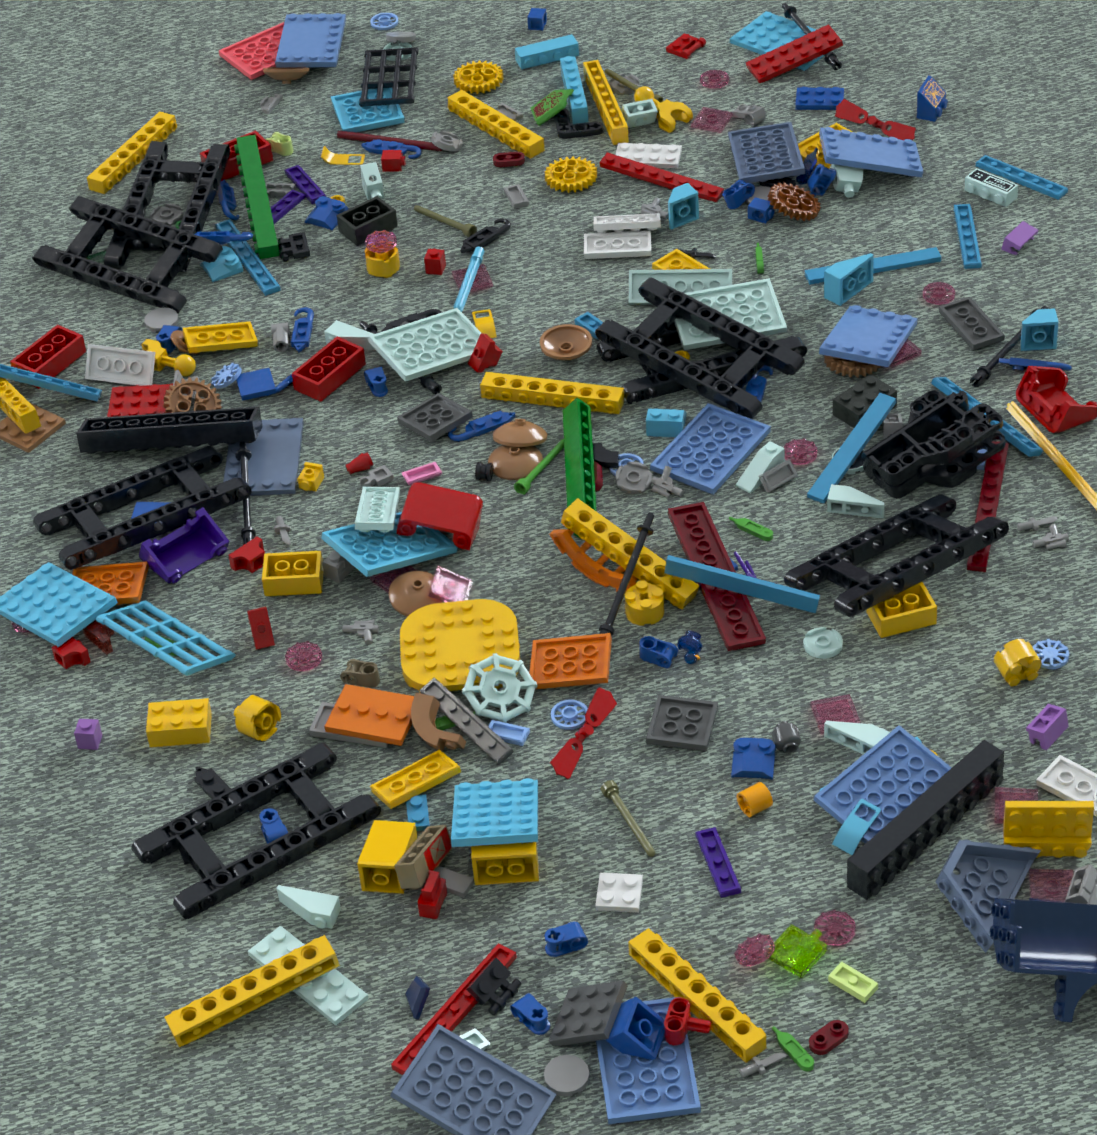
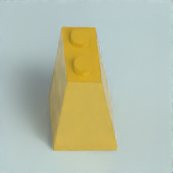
M374 820L357 863L362 891L404 894L405 889H401L394 865L416 841V823Z

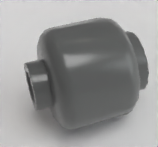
M782 721L772 731L773 741L779 751L789 753L798 749L801 737L795 724Z

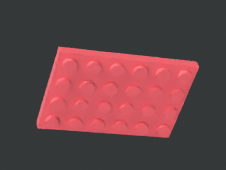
M284 22L219 50V56L250 80L264 75L263 68L276 67L275 61Z

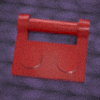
M684 33L666 47V52L688 59L698 48L706 45V40L702 37L698 39Z

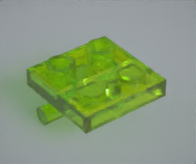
M791 924L766 950L765 958L802 978L828 950V944L819 940L822 936V932L819 929H815L811 934H808Z

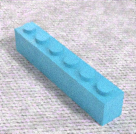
M575 56L560 58L564 88L574 90L572 95L567 98L573 124L589 122L588 107Z

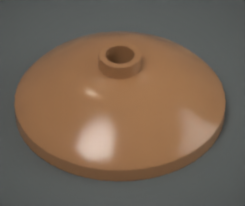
M309 67L263 68V72L272 79L281 80L282 84H291V80H297L309 72Z
M563 324L554 326L546 330L540 337V349L542 352L556 360L579 358L587 353L592 346L590 332L578 325Z
M515 419V421L498 427L493 432V440L506 446L529 447L545 442L547 440V432L542 427L525 419Z
M501 445L490 454L488 463H493V474L497 477L507 480H519L526 478L543 460L541 452L534 446L512 447Z
M410 571L401 574L391 583L389 601L397 612L409 616L421 607L445 603L447 593L445 585L435 575L424 571Z

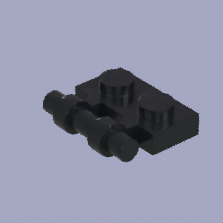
M305 232L290 234L289 239H278L279 255L283 262H287L289 256L292 255L294 259L310 256Z
M494 958L466 990L480 1005L488 1001L492 1005L488 1011L490 1014L495 1015L499 1010L502 1011L510 997H514L518 993V988L522 984L518 979H514L512 983H509L506 979L510 976L511 972L497 958ZM500 987L504 992L498 997L495 992Z

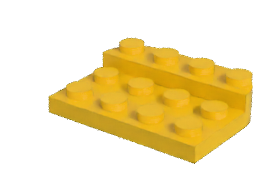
M1005 801L1004 845L1041 850L1036 858L1041 856H1054L1056 858L1075 856L1083 858L1087 855V851L1092 845L1091 833L1094 801Z

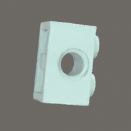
M653 99L623 104L621 110L628 128L654 123L658 112Z

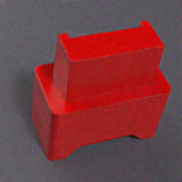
M429 870V876L423 889H421L417 902L419 916L438 919L441 906L447 896L446 879L440 878L439 872Z

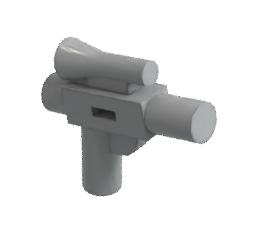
M655 198L651 204L643 203L641 206V214L660 213L662 218L667 219L669 217L668 212L660 208L659 203L661 201L659 198Z
M665 466L661 478L654 476L651 480V483L655 484L651 491L667 498L670 497V493L681 497L684 490L673 485V480L669 477L672 468L669 466Z
M1051 524L1049 526L1050 533H1047L1042 539L1032 541L1034 548L1045 546L1048 550L1057 547H1067L1066 541L1069 540L1067 533H1058L1057 525Z
M375 619L354 621V625H343L342 630L343 633H358V636L364 637L365 644H372V633H379V625H375Z

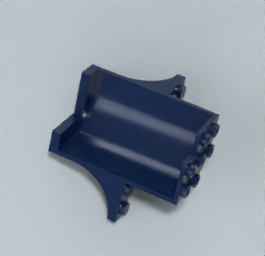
M995 898L991 907L993 926L990 928V938L994 941L997 964H1000L1003 969L1014 973L1058 975V979L1055 981L1057 996L1056 1002L1053 1005V1013L1056 1020L1072 1022L1074 1011L1080 998L1088 989L1097 984V905L1029 898V900Z

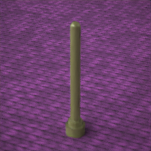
M605 69L604 73L631 90L636 91L639 86L612 70ZM654 94L656 100L663 102V97Z
M419 205L414 206L416 212L459 229L464 236L470 237L477 232L475 225L470 223L464 225Z
M609 780L603 783L600 788L603 795L608 799H612L649 857L655 856L654 848L620 798L619 787L615 781Z

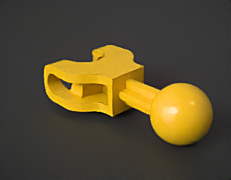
M647 86L639 87L635 91V102L653 99L658 111L656 116L658 126L668 133L675 130V120L688 123L693 119L692 110L684 103L671 102L668 99L659 102L654 98L652 89Z
M146 339L141 344L143 351L155 352L154 371L160 372L165 366L173 367L175 371L179 370L183 377L190 376L195 371L196 363L190 355L182 354L177 358L168 357L167 350L162 348L159 341Z

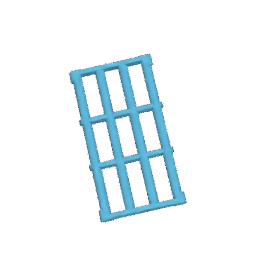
M146 600L98 615L96 618L97 622L111 628L124 636L128 641H132L147 650L153 656L160 658L186 676L230 661L236 656L235 653L226 650L206 638L205 635L196 632ZM140 610H147L148 612L162 619L163 622L156 621L155 619L151 618L150 616L146 615ZM131 614L150 626L144 627L126 615ZM112 619H118L136 631L130 632L112 621ZM170 627H175L176 629L190 636V638H184L175 631L171 630ZM160 631L161 633L165 634L166 636L170 637L176 642L171 643L166 639L162 638L161 636L157 635L155 632ZM146 636L162 647L157 648L140 637ZM201 643L220 655L216 657L196 644ZM188 648L206 660L200 661L182 649ZM172 652L192 665L186 666L168 655V653Z

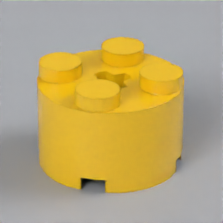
M379 241V244L374 245V243H371L366 247L365 259L368 274L376 277L390 278L399 270V252L393 242Z
M640 580L626 591L624 597L625 613L631 623L639 626H645L644 624L650 623L652 625L663 618L664 594L661 588Z
M1024 639L1012 640L1004 645L1005 649L999 652L998 650L996 652L994 663L1009 686H1016L1024 679L1031 681L1038 677L1041 660L1028 641L1025 642Z
M250 695L234 710L236 728L238 732L255 740L267 741L278 729L276 724L277 721L280 722L281 720L280 708L268 700Z

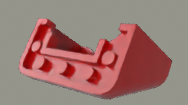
M1028 366L1017 387L1016 399L1049 432L1061 433L1097 418V403L1095 401H1089L1086 405H1081L1065 391L1068 377L1061 368Z
M421 482L413 483L408 491L396 534L411 536L415 533L417 525L453 533V543L455 546L470 551L479 530L483 501L474 494Z

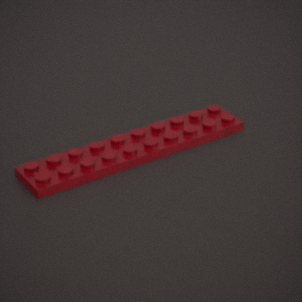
M704 502L668 508L667 514L687 560L736 573ZM698 582L727 651L766 644V637L747 595Z

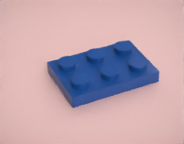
M797 88L795 110H836V106L844 99V88Z

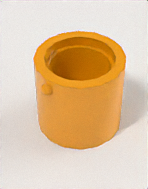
M758 782L737 793L739 807L748 817H752L773 805L771 793L762 782Z

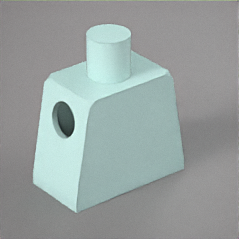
M377 163L360 165L362 187L367 200L376 196L381 199L384 198L383 183ZM373 176L374 182L370 181L369 177Z
M832 164L830 169L836 170V176L832 181L834 189L844 192L848 198L853 197L859 191L862 184L863 169Z

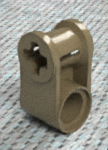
M350 659L347 662L346 670L342 671L340 675L341 680L346 684L372 688L380 683L378 667L373 662Z

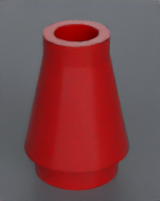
M367 452L358 455L350 463L346 464L345 467L351 475L368 470L374 464Z

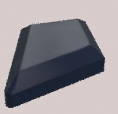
M418 976L414 978L405 993L413 1018L416 1020L420 1019L430 991V987Z

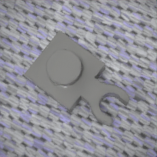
M383 465L369 471V476L359 479L360 485H364V487H372L375 484L377 487L393 481L394 476Z

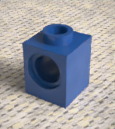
M531 8L527 17L528 30L543 31L547 22L546 9Z
M755 197L748 205V219L766 224L774 216L775 211L773 205H770V201Z

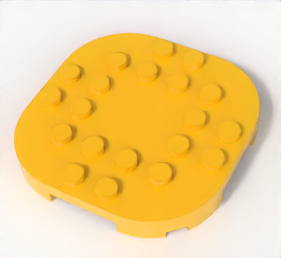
M488 599L436 603L415 610L404 620L400 629L401 667L405 682L410 688L413 687L420 690L435 677L449 691L462 690L465 687L471 664L479 663L493 656L494 653L519 661V637L515 614L506 605ZM499 664V667L512 669V667ZM491 665L482 670L484 672H489L492 670V668H494V666ZM476 676L473 686L480 685V677ZM503 684L494 687L498 690L503 688Z

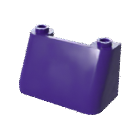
M203 507L195 512L196 518L188 519L186 525L160 540L154 539L152 542L148 539L141 543L139 558L142 562H148L149 568L167 583H177L184 574L216 555L222 556L228 550L227 547L230 541Z

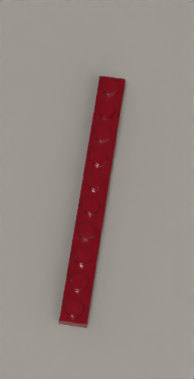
M992 441V443L998 444L1000 441ZM1005 443L1006 445L1001 451L986 461L975 523L987 517H996L1009 443ZM991 544L968 557L967 570L986 572Z

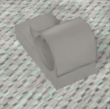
M901 413L888 414L883 421V440L903 427Z

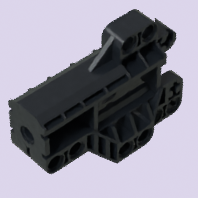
M932 390L910 404L911 412L908 423L890 434L867 451H864L861 459L866 475L873 479V482L881 489H884L892 498H902L925 482L954 488L976 474L978 465L1005 447V436L998 431L1003 426V419L998 412L984 403L978 404L969 410L967 393L959 390V393L955 394L953 392L945 397L940 392ZM991 421H999L996 425L990 424ZM993 440H1001L998 444L992 443ZM980 449L987 450L985 453L982 454L977 452Z

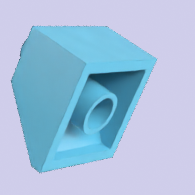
M689 183L673 188L668 201L670 230L699 219L698 192Z
M1055 309L1036 310L1022 321L1021 351L1057 348L1059 321Z
M648 409L646 416L647 436L677 437L685 427L687 412L676 409Z

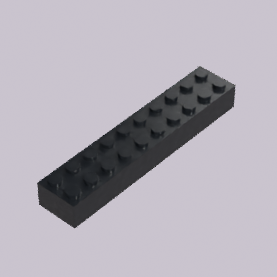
M246 407L87 418L78 429L76 435L80 453L94 454L100 451L110 453L115 450L127 452L132 449L143 451L149 448H181L189 445L198 447L203 444L215 446L219 443H226L228 445L237 442L252 443L256 441L263 425L260 408Z
M986 740L977 745L847 859V888L868 900L872 895L876 896L886 883H891L900 870L904 871L908 867L909 862L914 858H919L927 846H932L937 837L941 834H946L954 822H959L965 812L973 810L981 798H986L992 788L998 787L1004 779L1003 767L1005 764L1004 751Z

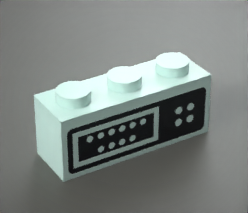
M976 168L965 177V191L996 204L1007 207L1018 197V184Z

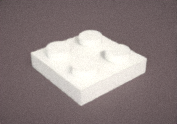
M600 873L595 905L596 910L639 913L643 875Z

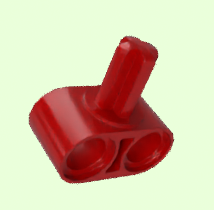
M678 997L670 1002L664 1021L665 1040L668 1044L673 1046L682 1044L689 1030L701 1033L710 1032L711 1021L692 1018L690 1003L687 999Z

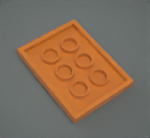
M148 562L84 566L73 569L72 575L116 597L118 602L116 605L140 603L149 566Z
M611 634L533 640L529 674L537 682V688L535 689L608 683Z
M345 684L324 726L325 732L402 746L412 725L411 707L414 696Z

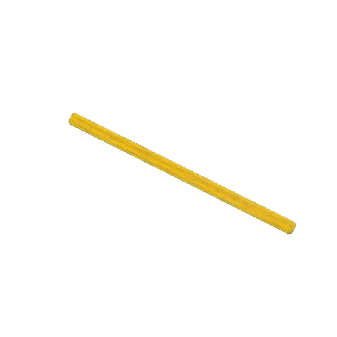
M1015 402L1007 403L1006 409L1097 510V493Z

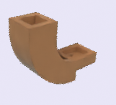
M416 692L411 707V719L419 736L430 747L442 752L445 747L456 750V748L464 749L466 741L461 735L437 729L435 719L440 706L439 701L434 696Z

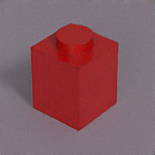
M383 150L381 157L382 172L402 171V167L406 165V159L402 155V150Z
M435 248L427 250L424 257L426 274H443L446 267L445 250Z

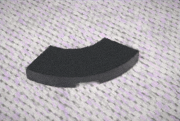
M602 442L593 443V459L595 462L606 468L619 467V451L606 450L602 446Z

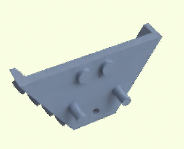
M959 840L945 862L935 882L985 953L994 943L993 939L990 938V928L993 926L991 907L995 898H1015L1034 859L1041 850L1030 847L1022 848L1011 845H996L989 842L980 843L971 842L970 840ZM953 870H957L959 875L954 874Z

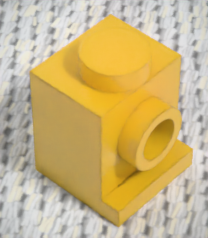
M305 462V467L297 478L299 489L316 492L324 479L323 466L321 464Z

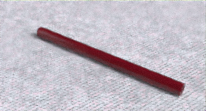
M347 131L337 132V138L363 142H372L373 139H380L382 141H395L404 145L417 146L425 150H443L432 142Z

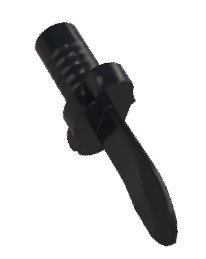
M697 248L692 250L680 249V251L693 259L695 257L716 258V255L712 253L697 252Z

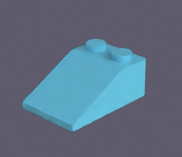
M870 253L837 262L824 271V298L841 306L872 283L874 255Z

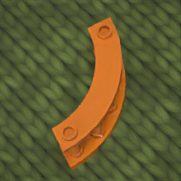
M557 529L549 534L561 553H566L573 560L571 564L582 574L606 588L611 586L616 588V592L618 591L623 573L625 572L623 567L619 566L615 571L603 567L602 565L610 559L605 554L597 561L591 559L585 552L592 545L585 541L579 547L571 537L574 532L570 529ZM634 575L631 576L626 591L631 586L636 585L638 578Z

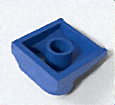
M322 196L315 201L316 207L304 222L333 230L338 225L336 215L349 208L340 200Z
M743 737L737 739L733 745L731 778L745 777L773 780L776 752L774 742L765 738Z

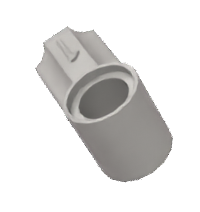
M288 322L271 324L274 350L278 352L286 351L289 348L288 338H290Z

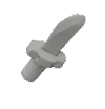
M277 516L275 518L277 525L274 526V531L281 534L282 541L285 544L290 545L291 542L287 534L291 530L290 526L284 523L282 516Z
M1052 516L1037 521L1032 517L1029 518L1028 522L1017 524V529L1022 531L1032 528L1034 531H1038L1039 525L1053 523L1057 520V517Z
M776 1053L761 1061L757 1057H753L752 1064L739 1069L740 1075L744 1078L757 1071L760 1075L765 1074V1067L784 1060L787 1055L785 1053Z

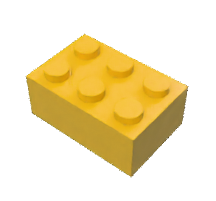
M305 551L264 554L262 572L264 595L321 594L324 574L322 552Z
M923 582L866 610L880 638L937 624V605Z
M209 698L148 703L146 734L149 747L210 743L212 712Z
M536 842L471 846L475 885L539 881Z

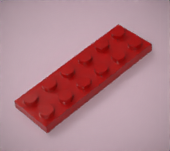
M828 24L746 62V66L759 83H763L842 47L843 42Z

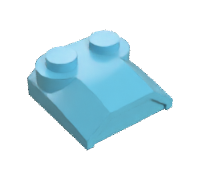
M222 246L223 251L215 262L208 263L204 261L200 263V266L203 267L212 282L243 272L239 257L232 248Z

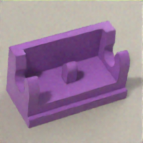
M1022 221L1005 237L1001 250L1017 255L1018 253L1012 247L1020 250L1030 239H1034L1033 236L1038 233V229Z
M1047 704L1026 727L1030 742L1035 744L1036 739H1038L1040 747L1047 751L1069 726L1066 709Z

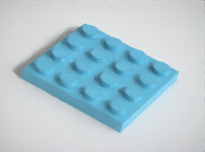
M392 87L383 88V98H392ZM377 88L368 89L367 99H376ZM362 91L331 96V102L342 131L360 132L405 123L399 104L361 107L359 100Z

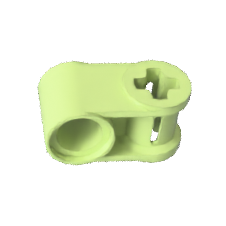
M274 132L272 137L265 139L271 144L272 152L288 156L294 151L290 136Z

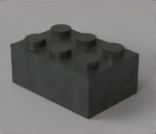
M378 196L336 215L339 232L356 246L368 241L369 235L383 234L398 226L396 210Z
M869 375L833 399V416L855 428L879 393L896 398V404L893 407L895 408L897 406V390L873 375Z

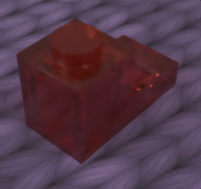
M96 620L83 628L85 637L106 655L113 652L110 637L115 634L114 630Z

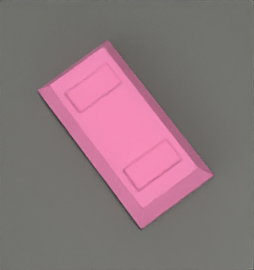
M436 462L402 472L409 486L416 482L441 476L442 474Z

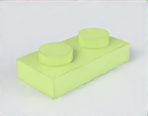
M843 962L828 975L830 983L864 1003L878 989L877 982Z

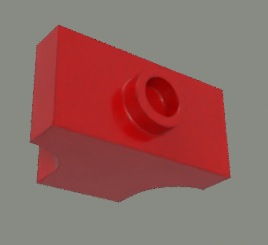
M484 333L480 334L468 362V365L477 373L483 372L489 366H496L503 352L495 345L496 342Z
M257 536L229 554L231 569L234 571L245 569L254 573L262 568L265 554L262 539Z
M267 607L248 610V621L256 650L274 646L275 642Z
M73 637L59 647L56 645L52 647L55 661L65 669L77 664L86 666L91 663L88 649L84 647L80 640H76Z

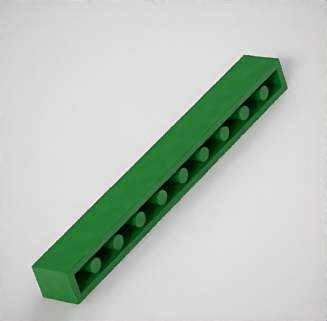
M256 136L237 137V144L234 145L235 154H239L236 155L237 164L241 165L238 168L240 176L243 175L241 177L242 187L245 186L243 188L244 198H248L245 199L246 209L250 208V210H247L248 219H252L249 223L251 231H254L252 232L253 242H256L254 244L255 254L259 253L260 259L279 256L278 242Z
M576 398L563 409L567 508L578 498L597 512L591 408L585 402Z

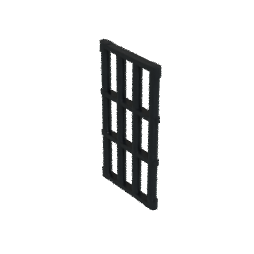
M412 47L366 50L359 105L364 107L414 103L416 61L419 49ZM411 54L410 64L401 65L402 55ZM396 55L395 65L386 66L387 56ZM381 56L380 66L371 67V58ZM400 71H410L409 80H400ZM385 72H394V80L384 81ZM370 73H379L378 82H369ZM393 87L392 98H383V88ZM399 87H408L407 97L398 98ZM377 88L376 99H367L368 89Z

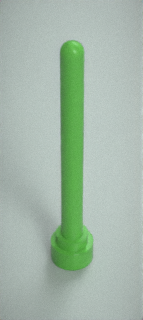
M564 439L547 454L526 478H521L514 484V489L517 493L525 495L530 490L531 482L564 448Z

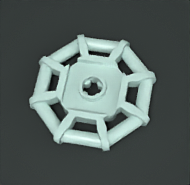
M494 653L493 656L469 666V673L465 687L462 689V694L470 702L476 712V716H483L507 723L508 720L531 710L530 705L535 688H537V682L533 680L522 660L517 661ZM499 664L512 667V669L499 667ZM488 666H494V668H492V670L489 672H484L482 670ZM518 671L524 679L523 682H520V680L516 678V673ZM476 676L481 678L479 686H473ZM503 684L505 690L497 691L494 686ZM520 689H526L524 700L518 697ZM480 693L483 700L481 705L474 694ZM513 703L518 705V707L506 712V708L510 707ZM488 705L500 708V713L486 708Z

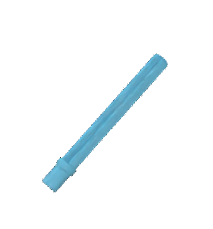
M476 247L470 258V264L453 306L454 309L458 308L461 312L464 309L479 265L483 260L482 257L485 251L482 247Z

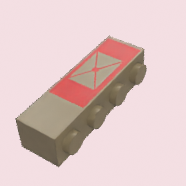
M447 825L428 826L394 865L401 889L410 888L411 890L421 888L429 876L428 871H434L453 847Z

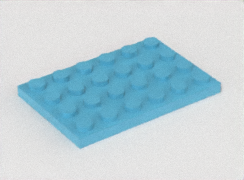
M765 11L732 36L730 43L763 55L806 34L794 21ZM807 26L811 32L816 30ZM824 55L796 68L805 71Z
M402 512L396 513L394 529L389 532L383 533L379 532V530L361 532L355 530V524L322 532L321 537L322 540L366 577L456 553L458 548L440 531L417 525L415 533L411 536L396 534Z
M48 562L0 596V615L59 647L96 620L98 615L104 614L118 602L116 597Z
M526 778L521 781L503 780L496 783L483 781L479 784L464 782L455 785L451 832L452 847L538 842V780Z

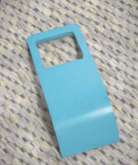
M860 799L839 829L832 845L853 855L862 837L877 818L881 809L864 799ZM861 804L876 811L869 822L855 815Z

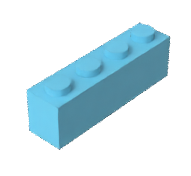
M572 34L515 48V59L521 70L559 61L560 58L566 56H579V45Z

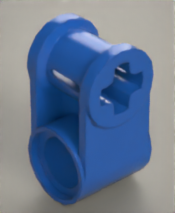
M818 164L807 181L811 194L815 196L823 195L834 180L836 170L826 168L823 164Z
M738 180L726 189L722 195L728 208L732 210L740 207L742 203L754 195L755 186L743 180Z
M163 325L161 331L157 334L156 340L159 341L162 348L167 350V354L173 352L176 347L171 340V333L176 330L183 331L182 327Z
M382 367L364 371L365 381L368 383L367 385L370 387L372 394L376 397L385 396L388 393V388L385 385L387 380Z
M645 636L639 642L640 658L643 661L660 667L669 668L672 663L671 660L679 652L674 644L652 636Z
M268 808L260 813L261 830L267 844L288 833L276 810Z
M575 921L556 928H550L544 935L547 942L545 951L551 957H558L572 951L581 950L588 944V939L581 925Z
M526 994L510 1006L513 1016L515 1018L518 1017L520 1019L518 1021L523 1023L534 1034L543 1035L549 1031L550 1022L547 1020V1009L532 994Z

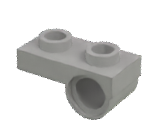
M742 104L732 111L733 117L744 118L746 124L752 125L751 127L764 121L766 118L764 107H758L757 105L747 106Z

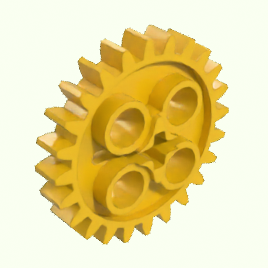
M480 60L478 63L472 61V64L467 62L466 66L461 65V68H457V71H454L455 74H453L456 88H460V90L465 92L470 91V94L476 92V94L482 92L484 94L486 90L491 92L490 89L495 90L496 86L500 87L504 80L501 66L497 67V64L487 63V61L481 63Z
M574 156L571 159L566 157L565 160L559 158V161L554 160V164L549 163V167H546L545 182H547V185H550L551 189L555 188V191L561 189V192L567 190L568 193L571 190L576 192L578 189L580 191H583L582 188L588 189V185L592 186L597 178V167H595V164H591V160L587 161L586 158L581 160L580 157L575 159Z

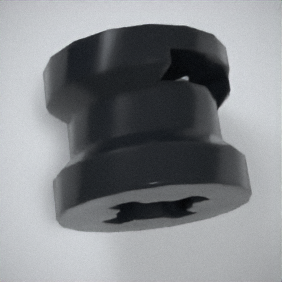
M477 462L475 468L476 480L486 479L491 481L494 471L493 463L483 464L482 462Z

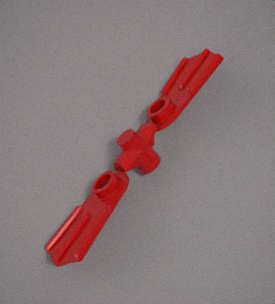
M843 99L836 106L835 117L858 124L866 122L873 127L882 129L885 135L900 140L915 139V127L893 121L882 122L875 116H869L866 110L846 99Z
M601 687L597 688L585 714L586 722L575 733V738L569 739L550 761L556 775L570 779L583 752L582 743L584 739L594 733L593 727H598L617 705L610 691L604 690Z

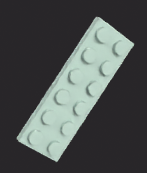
M732 269L629 270V305H653L644 300L638 291L639 287L649 277L677 291L688 293L732 285Z
M363 487L355 520V530L361 532L379 530V532L383 533L393 530L400 487Z
M279 926L249 949L248 955L261 966H264L305 944L282 926ZM336 969L292 990L334 1025L339 1024L369 999L367 993Z

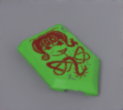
M554 90L533 105L531 111L536 123L540 126L563 110L567 105V98L572 95L574 90Z

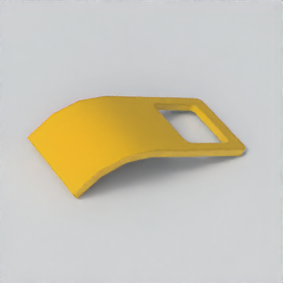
M324 146L321 158L330 165H362L365 154H335ZM349 156H362L360 163H348Z
M491 310L472 312L475 327L490 338H496ZM478 313H489L488 317L476 318L475 316Z

